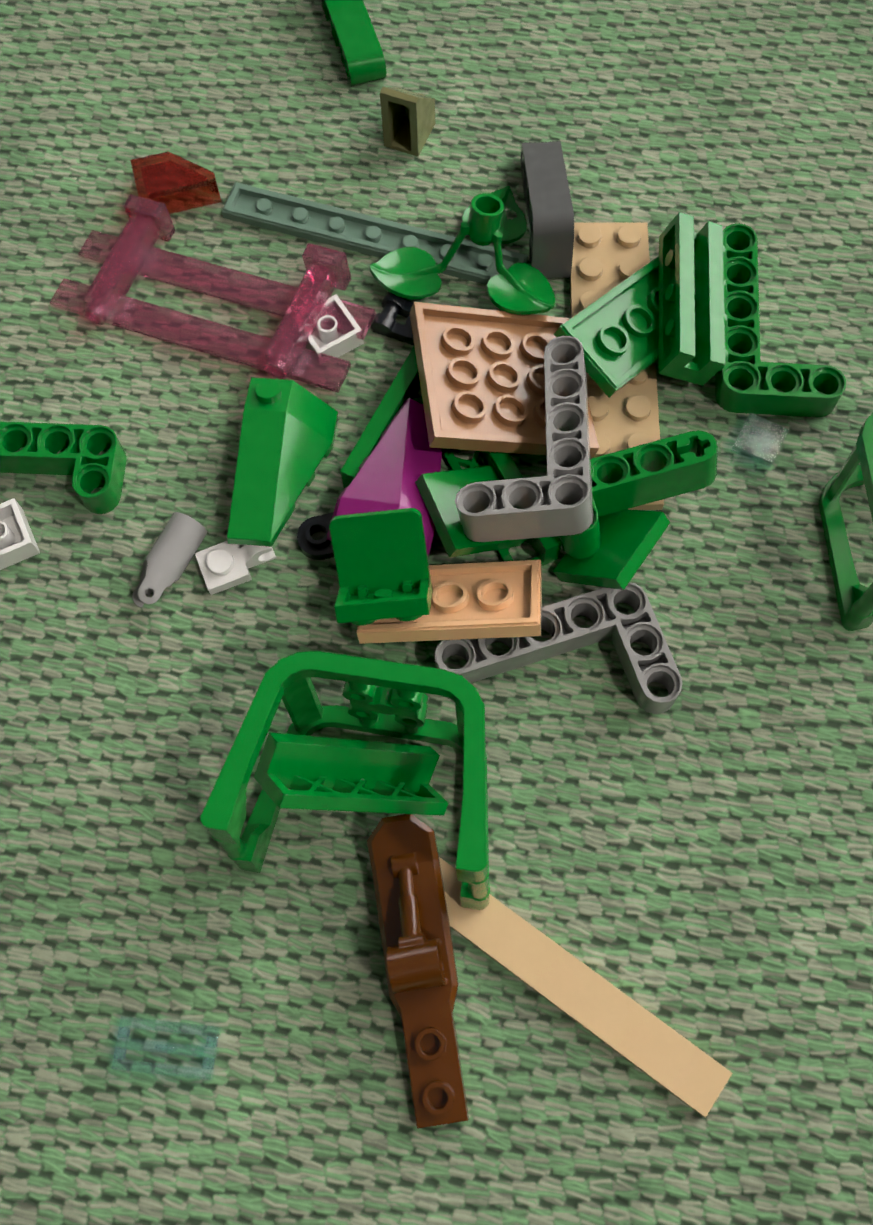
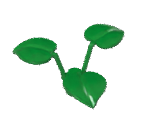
M510 186L490 194H478L472 199L471 205L462 215V223L458 235L438 265H436L435 259L431 254L415 247L393 250L378 262L370 264V272L373 277L389 292L406 299L428 298L440 291L442 281L438 274L446 270L465 236L469 235L471 241L477 245L487 246L491 243L494 245L496 270L499 274L489 279L487 294L496 307L507 313L529 315L548 312L555 305L554 291L546 277L538 269L525 263H515L506 269L503 264L501 244L513 243L521 239L527 228L524 213L516 203ZM515 211L517 217L507 219L506 212Z

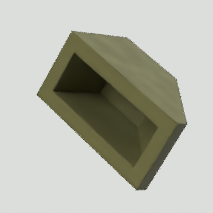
M382 87L380 103L384 146L419 157L435 126V99L402 88Z

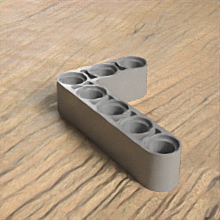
M572 336L556 337L549 341L544 350L547 476L475 482L461 488L456 495L455 503L463 532L468 539L474 542H492L567 536L582 533L592 524L593 499L587 377L583 346L577 338Z
M631 582L628 583L624 590L604 587L541 607V629L546 630L552 636L548 641L539 642L532 637L442 640L437 645L435 651L436 668L462 675L467 681L473 683L611 638L640 708L652 714L664 713L670 710L682 689L681 675L647 594L639 585ZM622 602L632 606L635 613L629 615L622 614L616 610L614 605ZM582 615L588 617L594 625L590 628H581L574 624L572 618ZM493 642H501L507 645L510 650L504 655L497 656L487 650V646ZM633 642L645 643L651 649V654L639 655L633 651L630 644ZM458 655L466 659L467 664L460 669H450L443 662L450 656ZM650 682L661 683L666 687L669 695L666 697L654 696L649 691L647 684Z

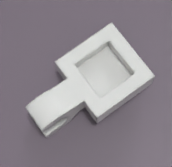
M228 541L195 553L205 584L211 595L252 580L249 568L276 559L272 547L244 545L240 548L239 544H228Z

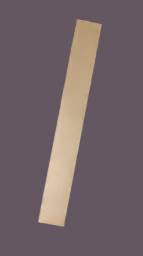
M439 857L450 928L699 1115L706 1118L731 1077L732 1072L489 894V905L483 910L462 907L460 900L461 881H457L456 869Z

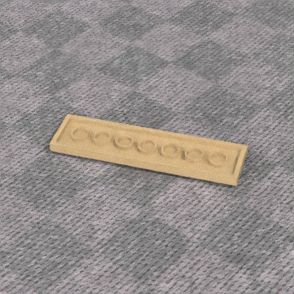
M647 222L574 223L573 259L570 277L571 318L650 263ZM656 362L610 398L586 372L587 397L599 445V450L594 458L660 440ZM664 499L633 507L629 510H662Z

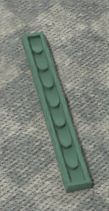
M238 182L234 183L221 211L225 219L379 258L399 248H419L431 254L435 259L436 265L441 263L456 238ZM464 239L446 270L441 274L487 285L491 277L499 274L496 270L494 247L489 245L480 246ZM502 249L503 264L506 269L515 263H528V255Z

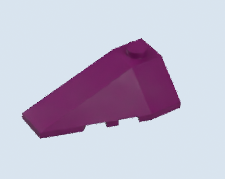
M411 398L404 401L382 433L381 440L375 449L360 465V470L355 478L337 498L332 518L339 515L416 508L422 515L427 556H429L436 527L415 482L421 474L441 472L442 448H430L423 404ZM329 529L326 539L332 541Z

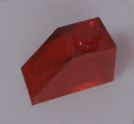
M169 151L130 160L138 196L147 219L222 202L214 172Z

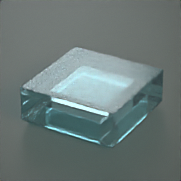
M750 413L731 452L770 469L789 429Z

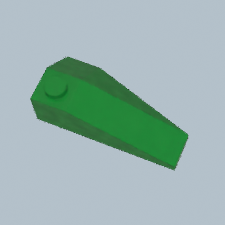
M251 377L242 419L227 533L228 544L272 547L294 512L295 502L305 486H310L315 478V470L323 457L327 459L333 449L338 411L294 380Z

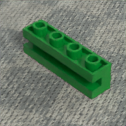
M681 212L675 216L659 236V374L703 386L717 372L723 369L728 358V350L725 347L727 314L724 312L726 279L724 278L723 259L726 248L723 244V225L708 221L698 233H695L694 216Z

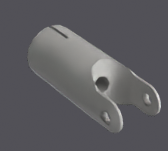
M173 513L144 560L141 581L132 595L135 605L142 608L144 603L153 604L157 602L165 588L180 579L208 532L202 524L183 513Z

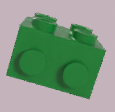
M406 508L339 515L332 518L329 529L340 584L334 605L337 623L351 622L353 625L362 626L371 624L378 619L396 618L400 621H412L420 618L422 615L430 614L433 590L422 515L418 509Z

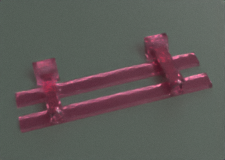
M131 194L123 206L129 220L120 236L116 237L92 230L78 253L81 257L103 264L91 286L64 278L49 302L52 306L85 316L89 321L97 325H104L106 323L266 371L278 379H285L287 377L339 393L351 367L350 361L323 353L318 355L316 351L305 349L310 335H312L319 318L322 316L331 315L336 318L338 333L346 334L355 329L335 301L327 306L325 305L335 288L346 291L351 281L346 253L308 243L302 254L306 273L299 287L290 286L155 248L154 245L158 239L169 242L176 231L166 205ZM137 275L279 315L283 319L271 339L130 298L126 294ZM341 300L361 328L356 333L357 338L364 340L376 315L375 309ZM329 318L324 319L320 323L321 328L330 330L334 327L335 322Z

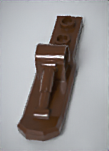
M413 814L384 817L368 838L367 846L373 874L389 997L402 1018L417 1129L468 1121L469 1114L453 1014L459 982L435 831Z

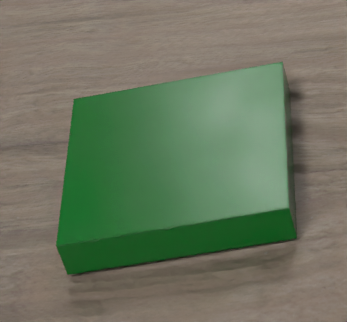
M493 466L421 474L415 482L449 558L518 547L526 540L474 542L468 539L463 532L455 503L456 495L467 484L499 480Z
M626 509L600 516L601 546L593 556L583 559L573 558L565 554L553 572L562 582L624 590L660 539L670 521L660 511Z

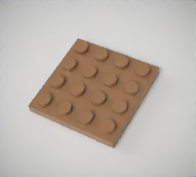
M413 302L410 319L430 448L547 455L544 350L549 341L556 338L554 333L557 329L567 322L569 318L537 314L517 315L499 310ZM588 402L590 458L592 459L599 450V445Z

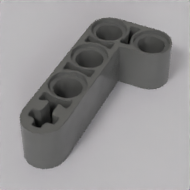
M561 142L521 143L522 184L529 226V262H532V267L538 269L546 279L570 278L574 244V212Z

